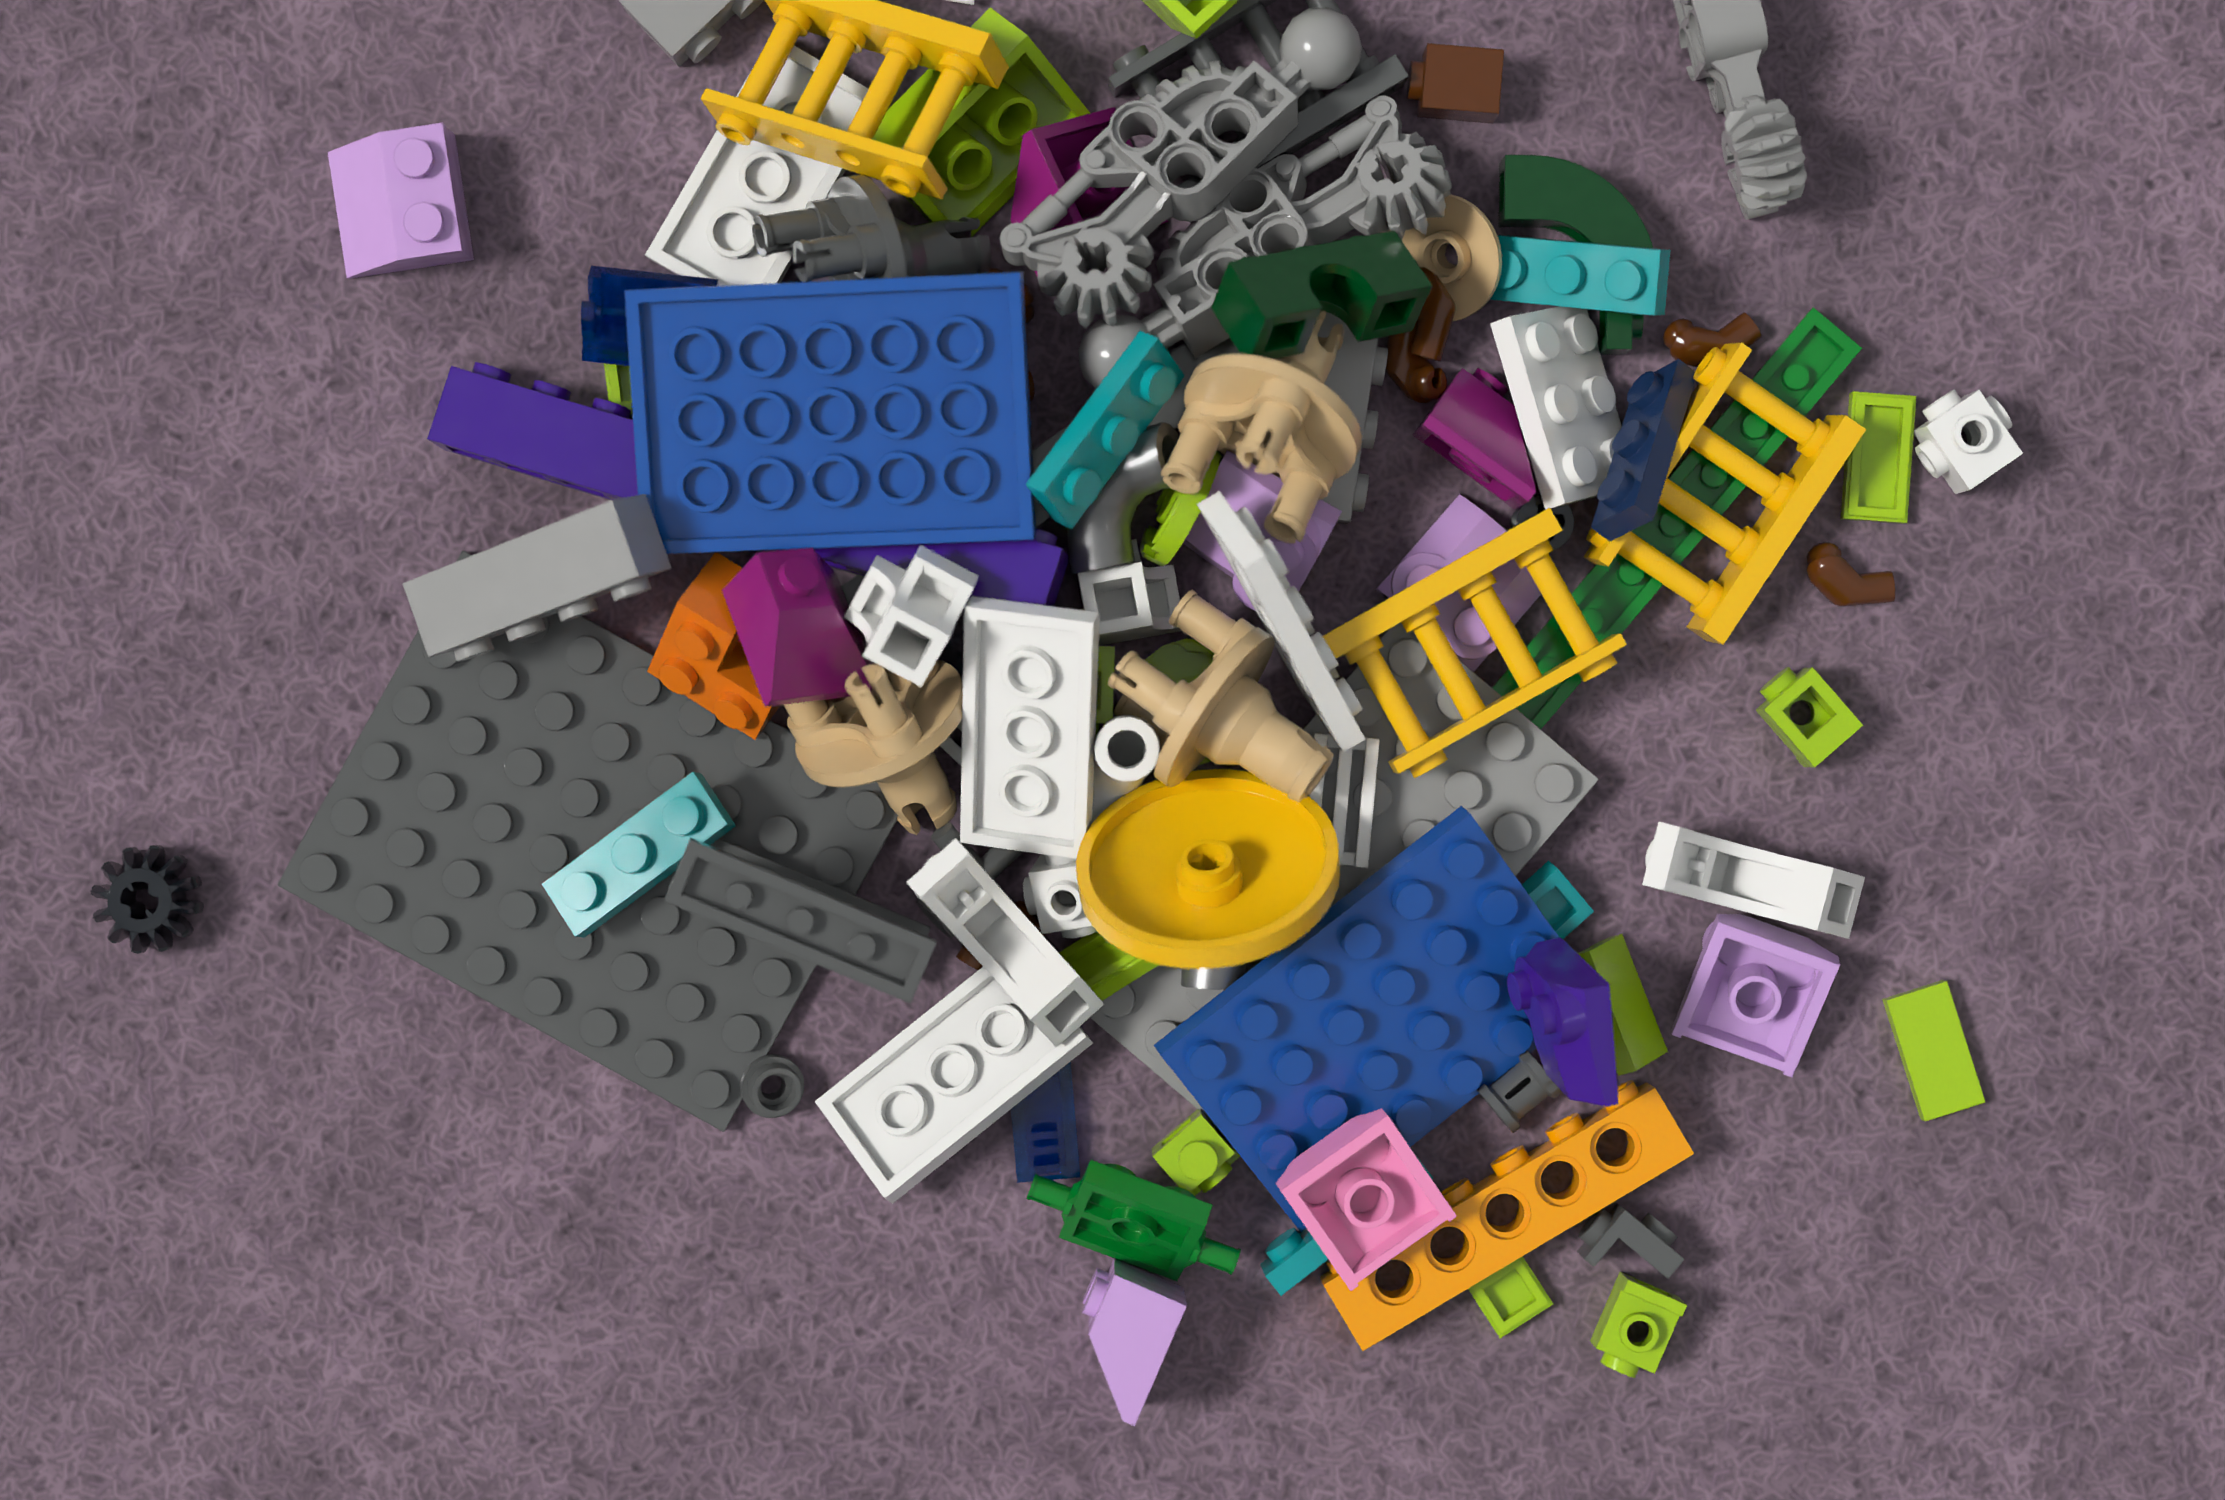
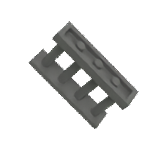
M1238 0L1197 39L1180 33L1149 52L1146 45L1131 50L1113 64L1116 73L1108 77L1109 90L1114 98L1131 88L1135 89L1140 98L1145 94L1155 96L1156 86L1160 83L1156 73L1187 54L1197 70L1208 69L1209 62L1219 60L1220 66L1225 67L1210 41L1242 21L1269 66L1273 69L1281 61L1279 49L1282 36L1265 7L1277 0ZM1305 0L1309 8L1330 7L1342 13L1335 0ZM1362 46L1360 62L1351 77L1346 81L1347 84L1325 96L1322 90H1311L1308 88L1297 99L1298 125L1255 168L1258 169L1283 154L1292 155L1363 112L1368 102L1373 98L1384 95L1389 96L1404 87L1409 75L1396 54L1380 63L1376 55L1369 57ZM1235 131L1238 137L1233 142H1240L1246 135L1240 131ZM1182 175L1180 178L1183 183L1177 187L1191 188L1199 184L1202 179L1195 175Z
M690 837L664 899L665 902L910 1004L937 943L935 939L928 937L931 927L720 838L711 845H708Z

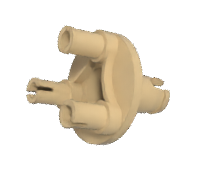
M1321 311L1303 354L1278 359L1248 354H1227L1210 358L1201 363L1193 372L1184 392L1185 411L1178 424V430L1181 435L1167 464H1165L1161 471V476H1164V483L1184 494L1198 493L1215 452L1220 451L1225 455L1228 450L1236 454L1239 462L1246 468H1249L1252 463L1257 466L1254 472L1273 474L1281 478L1282 488L1270 514L1265 519L1264 527L1270 535L1280 541L1295 543L1298 540L1301 542L1318 500L1327 497L1334 480L1342 477L1352 468L1362 444L1361 429L1353 412L1335 392L1324 385L1336 359L1337 350L1341 348L1343 343V324L1334 325L1328 337H1319L1318 332L1327 312Z
M1191 589L1175 607L1170 616L1169 624L1174 628H1179L1214 653V661L1192 682L1188 683L1185 680H1181L1176 683L1140 658L1135 651L1131 650L1115 668L1120 672L1119 675L1113 673L1108 681V686L1123 693L1114 709V715L1137 716L1153 726L1159 737L1160 755L1155 765L1154 776L1168 787H1174L1182 782L1206 757L1215 764L1240 765L1270 787L1288 794V799L1300 803L1303 798H1307L1321 781L1331 765L1334 754L1326 745L1324 747L1320 746L1309 733L1277 712L1270 691L1258 683L1271 657L1275 644L1274 638L1261 628L1254 627L1243 618L1237 622Z
M937 660L922 687L878 664L867 665L861 669L872 687L871 692L866 684L863 685L855 671L845 683L846 690L851 695L850 697L784 705L789 714L787 726L796 740V756L805 773L815 782L833 787H850L877 781L889 806L898 815L897 821L912 834L917 835L920 832V824L915 814L923 807L926 808L936 829L941 828L954 817L957 811L955 792L949 787L947 776L933 752L952 734L963 717V681L957 670L950 664Z

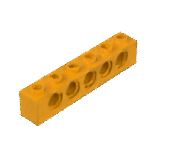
M1633 1080L1624 1082L1617 1086L1619 1104L1604 1106V1108L1584 1120L1581 1119L1578 1113L1571 1114L1550 1126L1545 1131L1549 1140L1527 1153L1524 1146L1521 1145L1496 1158L1490 1164L1495 1172L1474 1185H1472L1469 1178H1464L1442 1190L1441 1194L1457 1217L1450 1222L1446 1220L1391 1259L1403 1261L1409 1266L1408 1280L1401 1288L1388 1291L1377 1286L1375 1282L1377 1270H1375L1358 1282V1287L1350 1291L1328 1259L1326 1264L1330 1271L1320 1276V1279L1361 1350L1368 1349L1694 1154L1693 1150L1656 1088L1647 1082L1639 1087L1635 1085ZM1608 1129H1623L1627 1137L1625 1152L1616 1160H1601L1596 1151V1143L1599 1136ZM1556 1161L1568 1162L1573 1171L1572 1181L1568 1188L1559 1193L1544 1191L1541 1185L1543 1170L1549 1164ZM1500 1194L1515 1196L1518 1201L1516 1217L1510 1223L1503 1226L1490 1224L1486 1219V1207L1489 1201ZM1444 1227L1458 1228L1463 1232L1464 1236L1461 1250L1450 1258L1437 1257L1432 1254L1430 1248L1432 1237L1438 1230Z

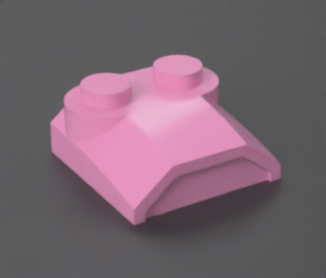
M1382 1108L1353 1117L1292 1160L1285 1172L1275 1183L1350 1291L1358 1287L1357 1283L1440 1224L1446 1220L1450 1222L1457 1217Z

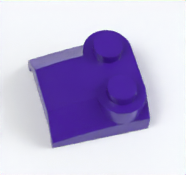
M1561 937L1536 942L1527 956L1517 958L1515 972H1510L1507 976V987L1514 1008L1517 1011L1524 1010L1529 1018L1535 1045L1546 1075L1570 1100L1606 1107L1619 1104L1610 984Z

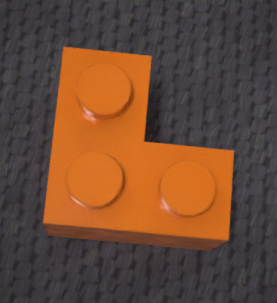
M715 552L677 601L647 672L661 680L664 686L672 692L688 697L713 713L724 725L732 729H738L756 740L780 705L764 706L722 592L727 584L742 570V567L720 553Z

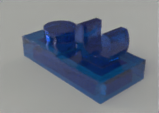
M1070 1061L1011 1109L1017 1183L1032 1182L1036 1173L1050 1180L1081 1177Z

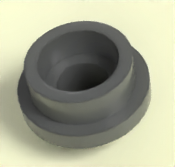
M778 1054L765 1055L754 1060L745 1069L740 1082L741 1096L747 1107L758 1116L765 1118L781 1117L791 1112L799 1104L804 1093V1078L798 1066L791 1059ZM772 1075L781 1077V1086L776 1092L770 1094L761 1092L762 1082L767 1077Z

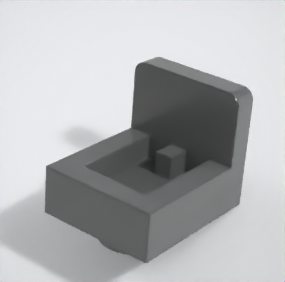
M1618 1203L1610 1212L1603 1208L1594 1213L1578 1234V1237L1584 1243L1577 1252L1593 1267L1602 1259L1618 1238L1667 1279L1684 1261V1258L1670 1247L1678 1238L1673 1232L1649 1212L1640 1222Z

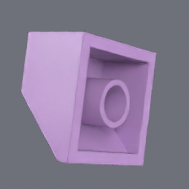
M443 123L378 132L328 152L346 277L348 279L474 260L455 134Z
M1114 1258L1108 1272L1099 1268L1096 1269L1082 1302L1085 1304L1082 1313L1089 1316V1337L1122 1421L1135 1426L1187 1304L1183 1287Z

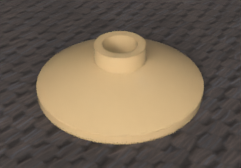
M1449 195L1444 198L1446 203L1444 217L1427 218L1428 227L1426 235L1415 228L1405 230L1402 242L1419 267H1425L1437 274L1455 302L1456 309L1453 321H1457L1479 311L1494 294L1501 276L1502 252L1496 231L1486 215L1471 202L1455 195ZM1448 244H1451L1457 252V265L1449 263L1445 257Z

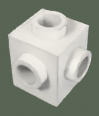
M1955 389L1948 392L1922 410L1928 421L1914 430V435L1920 442L1915 447V451L1921 463L1933 477L1939 478L1943 476L1955 494L1971 490L2023 454L2007 431L2012 427V422L2003 406L1992 396L1985 399L1980 390L1969 393L1960 398ZM1961 430L1966 434L1967 444L1962 439Z
M1040 855L1029 871V877L1024 878L1023 892L1029 914L1038 915L1041 934L1061 931L1064 938H1078L1097 932L1084 913L1080 901L1076 875V859Z

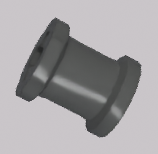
M1528 1051L1519 1055L1520 1062L1491 1086L1483 1084L1477 1089L1482 1098L1512 1133L1521 1128L1519 1120L1545 1098L1550 1096L1555 1099L1562 1093Z

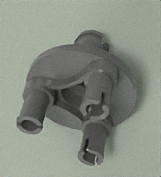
M861 174L839 178L832 185L827 199L810 201L805 209L770 215L760 214L753 218L755 223L752 225L753 239L760 256L767 257L775 253L793 251L794 265L805 262L806 267L796 270L801 282H812L815 279L827 277L832 281L985 274L989 272L991 267L992 255L988 235L971 237V231L980 226L979 219L962 217L959 220H941L910 226L894 218L881 190L869 177Z

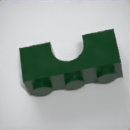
M1388 231L1367 236L1357 235L1345 240L1313 246L1305 245L1292 250L1260 256H1246L1238 260L1229 261L1211 309L1240 354L1278 359L1304 353L1321 311L1330 313L1342 320L1358 342L1411 332L1433 285L1395 231Z

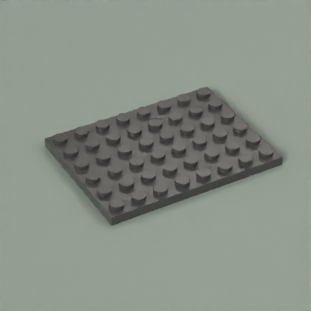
M462 550L457 561L473 555ZM558 613L543 618L546 630L512 642L508 641L506 633L491 638L494 650L457 662L454 651L428 657L418 630L277 885L724 1132L743 1100L740 1092V1082L745 1069L757 1058L768 1055L817 965L665 902L664 899L674 872L585 938L574 936L542 886V883L692 772L702 773L736 825L720 837V839L854 895L859 891L895 826L898 815L889 806L877 781L850 787H833L815 782L805 773L796 756V740L790 730L769 720L762 732L754 740L738 729H732L724 725L713 713L688 697L672 692L664 686L661 680L648 673L647 670L654 655L584 616L561 622Z

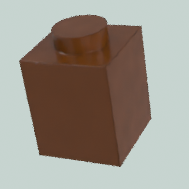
M1427 43L1422 54V61H1411L1408 74L1407 99L1418 100L1417 117L1493 124L1499 115L1504 49Z

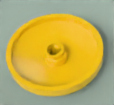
M1231 769L1192 771L1182 782L1174 787H1168L1157 779L1138 787L1114 801L1100 813L1088 828L1081 841L1076 858V875L1080 901L1089 922L1102 937L1118 949L1147 962L1189 969L1220 968L1251 962L1275 953L1297 941L1309 932L1329 909L1336 895L1340 880L1339 845L1335 829L1325 811L1309 796L1303 798L1300 803L1288 799V794L1270 787L1249 771Z

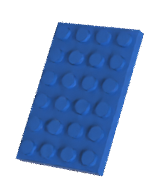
M1023 272L625 290L638 495L646 494L667 554L1033 540L1036 538L1034 495L1026 486V483L1033 475Z
M1461 805L1330 907L1309 932L1287 947L1267 956L1155 1043L1154 1047L1300 1232L1306 1229L1305 1225L1275 1184L1285 1172L1287 1166L1297 1156L1353 1117L1381 1108L1389 1116L1409 1147H1411L1478 1095L1477 1089L1483 1084L1491 1085L1519 1063V1055L1526 1051L1532 1053L1537 1049L1529 1018L1524 1010L1517 1011L1510 1000L1507 976L1510 972H1515L1517 958L1527 956L1536 942L1559 938V936L1473 816Z

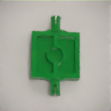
M1090 1160L1082 1180L1073 1184L1072 1187L1042 1177L1036 1173L1026 1198L1027 1200H1033L1062 1211L1061 1215L1064 1222L1058 1238L1174 1281H1178L1184 1268L1195 1264L1196 1261L1232 1275L1240 1256V1248H1234L1205 1237V1227L1212 1204L1198 1200L1186 1189L1176 1186L1163 1187L1136 1177L1131 1170L1118 1164H1101Z

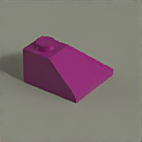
M1115 107L1031 129L1023 135L1010 218L1011 223H1021L1048 195H1054L1081 169L1080 154L1110 124V118L1116 111ZM1128 139L1125 144L1133 147L1130 139ZM1090 186L1067 209V215L1050 231L1101 216L1129 187L1094 188ZM1168 220L1162 222L1159 226L1164 225Z
M1462 368L1452 379L1412 436L1515 510L1529 502L1536 492L1515 406L1503 398L1508 389L1495 377L1480 368H1477L1473 375Z
M813 547L759 552L722 590L765 707L850 697L851 695L847 692L845 683L855 671L863 685L866 684L870 692L872 691V687L861 669L871 664L869 659L863 657L865 648L856 625L844 618L849 606L837 574Z

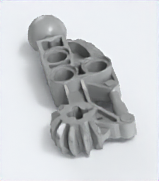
M1672 0L1679 24L1681 49L1688 48L1692 63L1691 66L1686 67L1687 73L1692 81L1706 79L1714 111L1716 113L1724 112L1725 130L1722 131L1721 135L1725 166L1735 163V168L1729 169L1727 173L1735 190L1742 214L1746 220L1778 212L1780 206L1787 205L1788 201L1802 197L1807 179L1804 167L1806 157L1802 151L1801 136L1798 135L1795 117L1789 113L1788 106L1781 99L1767 101L1765 99L1757 70L1758 62L1768 48V31L1761 1Z
M1330 7L1309 8L1293 17L1281 38L1279 49L1281 61L1270 72H1267L1256 61H1253L1247 68L1238 66L1235 71L1220 66L1219 60L1210 61L1208 69L1197 70L1194 66H1189L1182 70V78L1174 82L1167 79L1161 81L1156 86L1155 96L1145 94L1139 100L1123 104L1116 109L1110 118V124L1080 154L1081 169L1054 195H1048L1021 223L1009 224L1002 230L1000 242L1004 258L1012 265H1026L1029 269L1037 271L1041 292L1048 296H1057L1055 299L1056 311L1064 317L1078 310L1079 324L1085 328L1091 324L1095 314H1103L1104 321L1111 327L1114 326L1117 322L1116 309L1118 307L1136 314L1140 307L1139 297L1136 293L1149 292L1152 285L1151 274L1145 269L1151 264L1154 257L1152 248L1146 238L1162 222L1171 217L1180 221L1190 222L1199 220L1209 214L1298 125L1297 99L1308 88L1311 90L1333 89L1347 81L1360 62L1362 44L1358 31L1345 14ZM1231 130L1240 131L1246 135L1243 140L1233 144L1223 143L1217 139L1222 133ZM1140 134L1149 135L1154 138L1152 143L1141 148L1130 147L1125 144L1128 139ZM1187 174L1195 175L1202 179L1199 184L1187 189L1179 188L1172 184L1176 178ZM1090 186L1094 188L1129 187L1101 216L1050 231L1067 215V209ZM1084 267L1087 270L1089 268H1091L1092 270L1086 275ZM1107 267L1108 271L1102 274L1101 272Z
M1384 95L1370 100L1366 106V114L1329 136V141L1298 159L1294 155L1283 154L1258 169L1254 168L1209 214L1199 220L1190 221V225L1184 232L1176 230L1169 238L1170 249L1162 251L1156 263L1157 270L1161 276L1159 281L1153 284L1163 307L1142 320H1138L1134 316L1117 314V322L1112 327L1102 318L1084 333L1078 350L1079 366L1083 377L1097 389L1139 331L1159 338L1165 348L1182 339L1195 358L1230 338L1211 309L1229 261L1238 260L1246 256H1260L1292 250L1305 245L1313 246L1333 242L1354 228L1365 235L1395 231L1401 240L1404 237L1405 230L1415 228L1426 235L1428 227L1427 218L1444 217V210L1446 208L1444 198L1451 195L1450 189L1452 184L1448 171L1444 169L1445 163L1442 153L1437 150L1436 145L1426 146L1424 138L1419 136L1416 131L1412 134H1403L1401 132L1402 121L1396 102L1391 97ZM1360 148L1342 177L1303 200L1307 187L1305 177L1338 157L1342 159ZM1379 162L1381 163V165H1382L1383 168H1384V171H1385V174H1386V177H1387V178H1385V179H1384V177H1383V173H1382V170H1381V167H1380Z

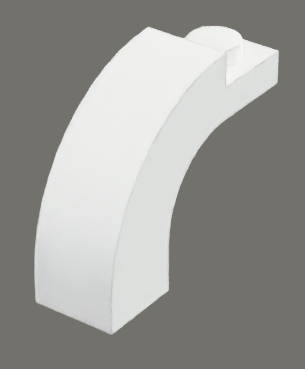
M1658 822L1655 838L1650 843L1646 852V872L1642 885L1849 939L1865 877Z
M956 838L940 853L931 857L924 867L906 882L1055 1047H1058L1104 1005L1099 997Z

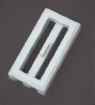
M1315 733L1314 739L1320 746L1324 747L1326 745L1327 747L1339 748L1333 827L1339 845L1340 865L1368 868L1380 739L1365 737L1366 740L1343 753L1331 734ZM1353 749L1365 750L1356 852L1344 851L1352 752ZM1324 776L1309 795L1321 808Z

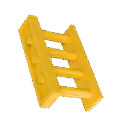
M765 0L773 13L772 18L776 25L738 97H734L706 88L700 98L716 120V129L726 138L742 145H750L751 141L754 140L880 180L892 191L906 197H915L917 193H922L942 200L947 187L928 156L964 86H971L973 82L996 89L999 88L1009 66L992 35L981 30L879 0ZM810 32L829 38L830 42L793 113L789 114L763 106L798 37H804ZM862 49L883 54L885 58L847 132L818 123L852 54L860 53ZM920 65L939 71L941 74L903 149L872 140L908 69H916Z
M1743 343L1724 344L1721 350L1714 347L1698 365L1693 379L1699 383L1690 395L1659 500L1661 506L1727 550L1725 557L1730 562L1718 580L1714 581L1711 579L1708 582H1704L1632 531L1609 542L1594 529L1590 528L1586 540L1592 544L1583 556L1592 564L1609 567L1618 553L1691 603L1690 611L1694 613V616L1686 628L1705 641L1724 645L1867 430L1847 415H1827L1823 421L1817 419L1812 422L1744 375L1739 369L1752 349ZM1724 392L1798 443L1796 450L1801 455L1788 474L1782 472L1777 476L1703 425ZM1688 446L1762 496L1761 504L1765 506V509L1752 528L1749 526H1745L1743 529L1739 528L1668 479V476Z
M1550 508L1527 519L1322 636L1335 658L1345 655L1350 665L1355 662L1357 663L1406 751L1388 761L1394 773L1399 774L1409 768L1413 777L1416 778L1448 760L1443 748L1576 673H1579L1581 679L1585 682L1618 663L1612 653L1627 645L1621 633L1612 634L1598 642L1548 554L1554 550L1548 538L1563 531ZM1513 558L1519 569L1526 566L1575 653V656L1543 674L1540 672L1492 587L1497 582L1492 570ZM1455 591H1458L1463 601L1468 598L1470 599L1519 686L1486 706L1435 618L1441 614L1435 602ZM1400 622L1406 633L1413 630L1462 717V720L1428 738L1379 651L1384 645L1378 635Z

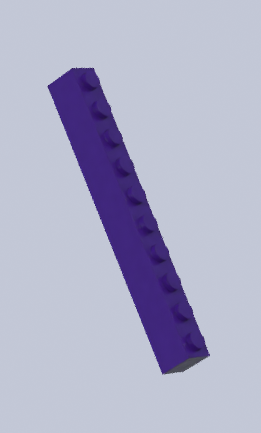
M475 362L472 372L454 366L450 367L430 428L428 440L445 451L604 499L614 500L638 495L633 420L629 419L631 413L629 408L599 398H594L592 407L569 401L571 396L569 390L539 380H534L532 389L509 383L512 374L483 363ZM1036 529V538L1033 540L814 548L830 567L865 577L877 555L907 570L918 548L922 545L979 576L968 600L971 596L1052 607L1055 605L1069 561V557L1063 548L1055 546L1058 537Z

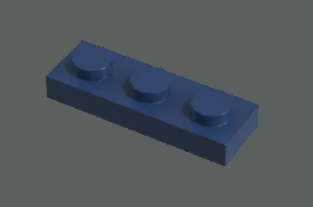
M1680 359L1655 372H1645L1633 383L1627 394L1629 405L1622 428L1616 434L1612 443L1614 454L1607 477L1603 480L1597 492L1599 503L1591 526L1592 529L1609 542L1654 520L1695 381L1693 379L1695 371Z

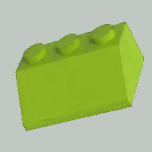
M991 7L970 28L992 35L1009 68L998 89L973 82L971 86H964L928 158L947 187L943 199H937L922 193H917L915 197L904 196L929 222L959 220L962 217L979 219L980 226L971 231V237L1014 195L1023 135L1031 129L1090 114L1089 110L1030 37ZM929 68L887 110L872 140L903 149L941 73Z

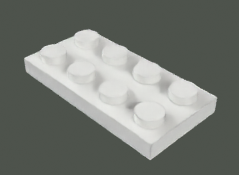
M794 46L763 106L792 114L820 60ZM842 74L818 123L847 132L868 88ZM743 86L741 87V89H740V91H739V93L737 94L736 97H738V95L740 94V92H741ZM717 130L645 256L697 287L781 283L793 262V251L775 253L767 257L760 256L753 239L752 225L755 224L753 218L760 214L770 215L805 209L810 201L827 199L832 185L843 176L846 169L754 140L751 141L750 145H742L726 138Z
M1220 491L1198 503V508L1266 631L1274 638V645L1297 687L1344 753L1366 740L1353 717L1363 711L1362 706L1344 677L1334 682L1335 679L1339 678L1335 669L1339 664L1319 632L1315 633L1310 623L1314 618L1294 585L1291 587L1285 577L1289 573L1272 542L1268 538L1265 540L1260 528L1245 506L1234 512Z
M971 596L964 606L960 843L1072 859L1077 858L1079 846L1092 824L1100 612Z
M982 967L819 1097L815 1103L882 1196L893 1204L1092 1045L1093 1042L1080 1026L1058 1047H1055L988 971Z

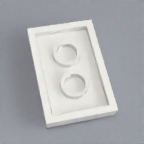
M1559 306L1513 315L1490 323L1545 510L1597 497L1598 489L1607 477L1614 454L1612 449L1613 440L1622 426L1615 406V391L1607 379L1597 345V330L1593 321L1589 318L1587 309Z

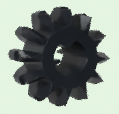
M151 845L144 857L136 847H129L122 851L123 866L114 861L103 864L101 870L112 884L94 885L90 892L96 898L107 899L108 908L98 909L93 913V918L96 922L112 919L115 921L107 936L110 942L119 943L130 935L129 944L131 952L137 954L146 952L151 941L158 951L162 952L173 947L172 932L181 937H188L193 933L194 928L182 916V913H202L204 904L198 900L186 899L185 891L197 889L202 885V880L199 876L181 880L178 878L188 862L183 855L174 856L165 864L166 854L163 846ZM148 889L150 895L158 897L159 904L157 908L146 910L145 904L137 902V890Z

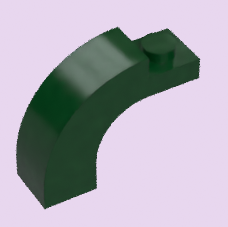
M1505 155L1499 163L1498 227L1545 228L1560 232L1579 242L1653 248L1650 236L1633 206L1621 192L1595 172L1570 161L1549 156ZM1599 310L1600 355H1625L1632 350V340H1641L1644 315Z

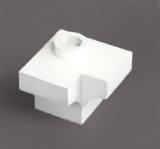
M1136 539L1131 540L1135 561L1078 573L1084 611L1100 612L1099 646L1182 631L1169 624L1170 616L1180 602L1174 564L1163 567L1142 566Z
M922 545L918 548L907 570L877 555L844 615V618L851 621L862 631L867 640V647L863 657L922 687L948 642L979 576Z

